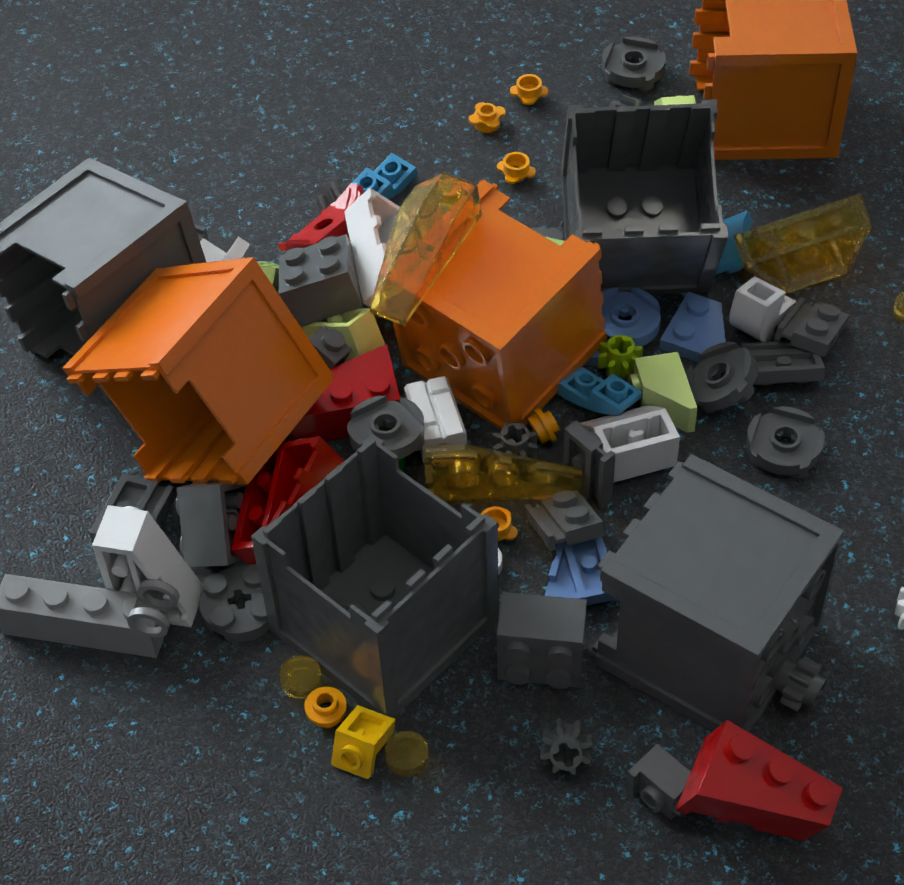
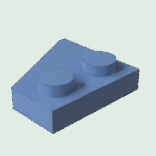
M688 292L662 335L659 349L669 353L678 352L680 357L698 363L701 362L702 359L699 355L713 345L726 342L721 302Z
M602 537L567 546L565 542L557 544L555 560L551 564L548 575L549 582L545 596L587 600V606L616 600L602 591L601 571L597 569L598 564L607 554Z

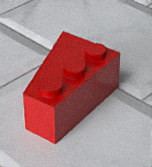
M387 344L330 369L335 377L334 380L290 432L291 441L318 436L324 441L348 438L347 423L351 420L350 414L359 403L376 396H387L388 401L400 402V395Z
M320 436L281 443L255 477L246 485L231 551L246 564H256L251 536L263 525L267 527L277 517H280L298 499L344 462Z
M726 720L705 737L675 811L689 814L690 812L713 816L714 821L723 823L734 821L751 825L753 830L806 841L830 826L843 788L729 720Z

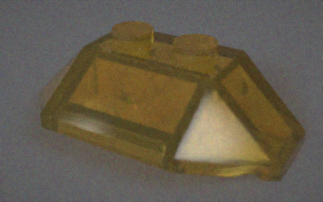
M860 193L735 234L733 237L745 269L759 279L785 291L786 295L849 273L873 225Z

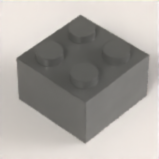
M346 234L339 237H326L317 244L305 248L296 247L279 256L278 294L300 326L363 307L353 252Z
M502 592L497 628V680H505L516 685L536 683L550 685L558 689L568 687L580 688L585 645L587 600Z

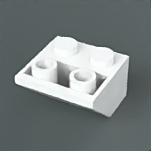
M647 405L624 411L620 415H609L580 423L584 428L592 430L599 436L603 443V450L606 453L611 450L615 453L614 482L674 467L677 464L680 436L666 408Z

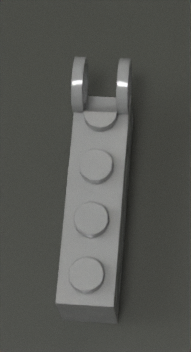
M5 574L0 584V630L5 635L157 658L164 636L170 627V621L166 616L165 610L175 608L180 595L172 585L154 579L142 581L137 593ZM147 590L163 592L170 599L162 600L155 598Z

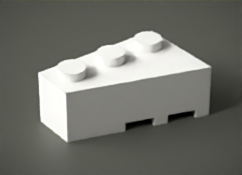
M369 188L344 213L363 304L392 321L382 275L425 235L426 223Z
M108 505L92 544L105 588L137 593L140 583L144 580L154 579L166 582L176 588L180 595L177 606L173 609L165 610L170 624L192 627L199 606V597L203 590V584L148 511L132 506L118 507ZM147 590L155 598L162 600L170 599L163 592Z

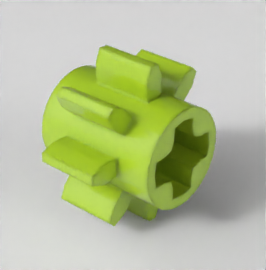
M613 335L607 343H600L598 368H606L608 377L615 374L621 379L628 380V375L634 371V358L642 357L643 347L635 346L631 336Z

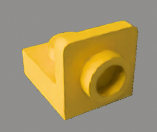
M357 705L335 731L331 759L332 766L369 779L374 772L376 754L394 733L396 719Z

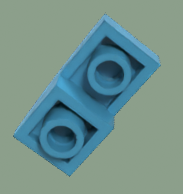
M391 153L374 171L366 167L352 183L362 186L363 193L371 188L390 200L407 187L418 176V172L415 166Z
M748 211L723 220V224H727L728 239L716 275L725 271L727 274L739 271L746 265V261L752 251L747 234L753 224V220Z
M580 367L559 383L557 395L580 407L597 413L620 415L642 397L643 392L615 374L603 380L584 367Z

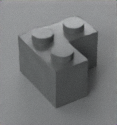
M208 481L207 483H193L177 487L176 511L180 516L182 534L180 550L189 567L228 566L242 561L231 551L246 485H237L236 482L228 484L220 483L219 481Z

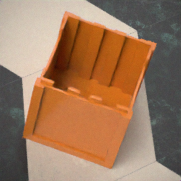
M702 0V8L695 9L694 25H700L699 32H693L692 48L698 49L697 59L690 61L689 75L695 76L697 91H704V100L717 99L718 113L713 139L715 160L838 158L858 53L847 0Z
M482 179L399 258L382 277L402 365L426 381L445 376L449 380L457 402L502 430L505 423H525L526 426L529 423L527 418L535 414L534 410L537 408L542 409L558 392L559 383L582 367L600 349L601 342L607 341V334L604 331L605 317L602 315V305L604 304L603 292L601 291V284L603 283L602 271L599 270V260L602 258L600 244L596 242L594 244L590 241L585 242L572 234L559 246L500 210L511 200L510 197L500 192L497 184H490Z
M254 257L156 268L62 368L68 376L66 380L69 384H77L85 396H89L100 385L144 443L132 456L143 469L144 479L158 483L162 480H170L171 483L219 481L220 483L234 484L236 482L237 485H248L335 378Z

